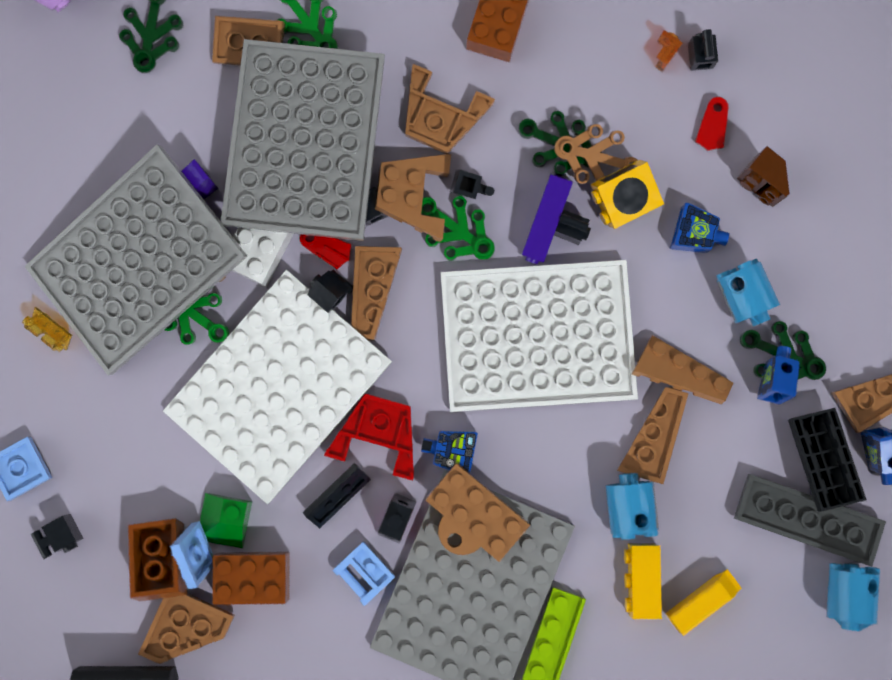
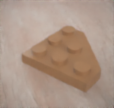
M188 593L184 596L163 598L138 655L161 664L224 639L235 614Z

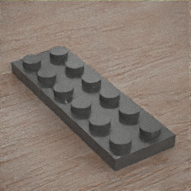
M751 474L747 475L733 518L871 567L873 566L886 524L884 520L843 506L818 512L812 495Z

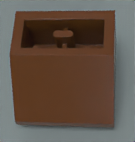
M768 146L759 152L737 177L744 189L753 191L759 196L758 199L767 206L774 207L790 194L786 160Z

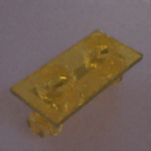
M35 307L32 317L27 316L22 321L24 328L36 337L44 333L45 335L41 337V341L53 351L68 350L72 334L52 320L49 315Z

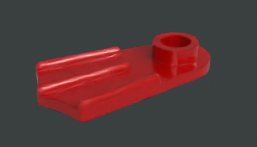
M714 97L708 102L695 143L707 151L724 148L729 108L724 98ZM714 105H719L721 111L716 112L713 108Z
M300 235V242L303 247L338 270L350 260V243L338 238L314 236L312 242H307L306 237L308 235Z

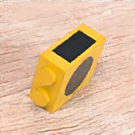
M638 160L590 184L593 190L591 192L592 199L595 204H599L602 211L599 213L604 225L614 229L664 205L649 164L643 160Z

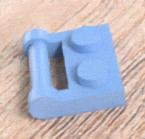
M364 541L332 570L336 576L339 574L361 598L359 601L364 606L396 577ZM349 564L372 587L369 592L346 569Z

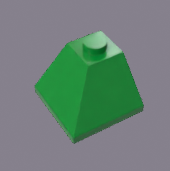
M205 493L200 523L208 542L243 548L252 501Z

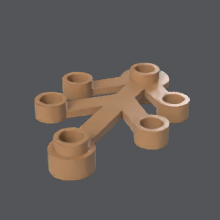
M592 124L586 131L574 138L570 136L560 137L555 143L554 150L559 158L567 159L577 183H587L590 175L586 170H582L576 156L585 158L594 178L598 181L606 177L598 162L622 169L628 166L630 162L638 161L634 157L621 159L600 153L612 145L623 143L625 136L622 131H612L607 138L588 149L579 147V145L590 138L602 136L603 128L599 124ZM593 127L598 128L596 136L592 134ZM616 133L620 135L618 142H615L613 139ZM566 143L570 145L568 152L563 150V146ZM581 172L585 174L583 181H580L578 178Z

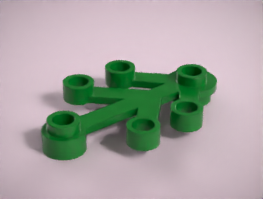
M280 0L284 4L289 5L302 22L291 23L282 18L277 19L276 21H283L285 23L284 34L287 32L311 34L315 41H302L300 38L292 36L287 44H293L295 40H298V45L323 47L325 43H328V48L338 49V44L333 38L334 20L337 18V11L334 8L326 6L322 10V17L325 19L322 34L318 29L320 7L323 0H310V17L297 0ZM332 10V16L327 18V12Z
M457 196L453 200L458 224L437 209L434 199L425 197L422 201L421 215L445 219L444 226L452 231L443 233L442 241H436L434 244L428 242V238L431 236L427 234L425 241L429 247H436L439 243L464 240L470 244V246L459 248L454 246L446 247L444 257L448 261H453L457 257L474 255L480 260H486L493 255L495 246L493 241L486 237L484 227L485 213L482 210L476 209L471 215V220L476 225L477 237H475L468 230L465 211L467 202L463 196ZM457 200H462L464 202V205L462 207H457L455 202ZM430 205L432 210L426 212L423 210V207ZM480 213L483 218L477 221L474 219V215ZM485 245L487 246L488 250L486 252H480L479 246ZM448 250H454L455 256L448 257L446 253Z
M211 293L207 297H201L179 316L180 340L183 344L190 345L196 340L195 333L191 331L189 317L208 330V336L213 342H223L229 336V330L226 325L221 323L215 324L195 309L204 306H220L222 304L220 294ZM213 296L218 298L217 304L211 302ZM175 320V321L172 322L173 325H172L171 328H168V327H167V328H165L164 330H165V331H173V330H175L176 327H177V320ZM219 328L223 330L222 337H219L216 333ZM187 333L191 335L190 342H187L185 340V335Z

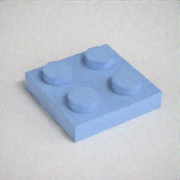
M26 437L0 451V489L6 501H11L52 478L31 437Z
M200 521L191 523L170 546L172 555L178 563L181 576L185 580L188 589L197 588L213 568V553Z

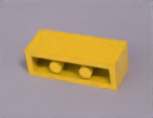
M628 543V549L624 550V562L628 564V573L624 575L625 588H628V598H625V611L629 612V616L632 619H662L661 546L656 543Z

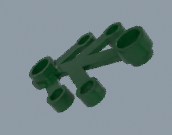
M149 0L150 8L146 28L140 21L139 14L134 8L129 7L123 12L126 21L133 25L143 39L141 50L135 42L134 34L130 30L124 29L119 34L120 40L134 54L133 65L135 69L141 73L151 72L155 68L158 58L168 51L175 52L179 49L177 39L173 36H168L163 44L152 50L155 41L171 30L177 31L183 27L181 17L173 14L168 18V21L156 28L160 5L166 0ZM130 13L135 14L133 18H128V15ZM174 20H179L177 25H172ZM130 34V38L124 40V36ZM169 42H175L173 47H168ZM143 60H149L148 64L142 65Z
M554 111L550 117L551 124L556 126L560 137L570 136L564 122V114L561 111ZM558 115L561 117V121L556 122L553 117ZM524 119L519 124L518 132L524 139L534 137L555 146L556 141L559 139L557 136L538 129L536 122L532 119ZM575 120L572 123L571 131L573 134L579 135L585 131L586 125L582 120ZM580 124L582 126V130L577 131L574 128V125ZM525 127H529L531 129V133L527 134L523 131V129ZM590 140L581 144L586 149L593 146ZM568 143L564 144L563 150L568 152L570 145ZM553 148L546 152L535 153L532 162L536 167H543L547 161L558 156ZM537 156H541L544 159V161L542 163L536 162L535 158ZM577 156L579 164L589 168L585 158ZM558 161L555 163L553 171L556 175L563 176L571 167L568 161ZM562 165L565 170L559 172L556 167Z
M778 321L772 324L771 331L774 335L778 336L781 345L792 348L790 359L798 360L800 363L798 379L807 377L810 380H818L822 378L826 373V364L821 358L814 356L808 341V333L797 331L792 337L793 342L801 347L804 356L802 358L796 355L787 333L786 323ZM777 324H780L783 328L781 333L776 330ZM748 330L741 334L740 343L744 348H757L776 356L777 346L761 340V336L757 331ZM798 334L804 336L803 342L798 340ZM747 336L752 338L751 344L746 343L745 339ZM764 363L757 364L753 369L754 375L758 378H762L758 368L760 366L764 368ZM812 364L817 368L815 373L810 370Z

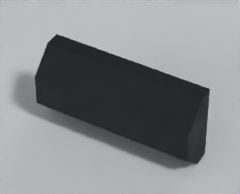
M836 408L789 419L788 422L817 511L822 512L867 500Z
M79 666L72 670L70 680L179 679L176 666Z

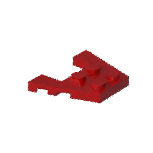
M365 394L330 447L326 450L324 456L345 462L352 438L399 451L392 475L413 481L411 406Z

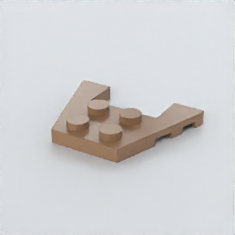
M413 64L405 136L448 154L494 105L495 99L476 91L467 112L425 95L424 92L432 77V72Z
M444 154L381 162L375 210L401 223L403 221L415 227L414 229L418 232H424L432 236L434 240L441 242L445 219L421 215L425 173L448 177L451 155Z

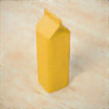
M726 569L713 576L665 614L677 631L684 636L732 600L742 588L730 571Z

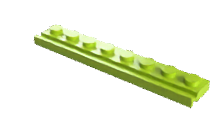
M552 587L521 680L560 679L586 601L585 598Z

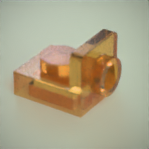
M665 30L657 41L664 46L656 56L659 61L655 67L661 72L665 70L683 44L677 35L671 32L668 33Z

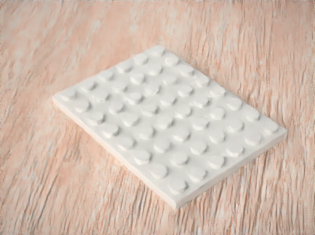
M626 260L441 272L450 412L638 399L636 376L631 375L635 368Z
M288 270L280 276L163 410L166 415L267 504L275 498L392 363L388 357L334 310L327 313L307 295L310 290Z

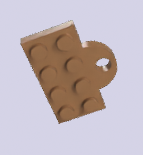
M457 462L425 500L443 515L439 522V539L448 551L457 555H468L482 547L500 562L530 526V523ZM453 533L459 534L462 538L461 543L451 545L448 542L449 535Z

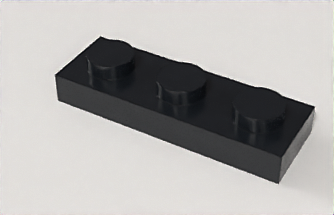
M354 463L307 507L303 514L320 529L371 480L370 477Z

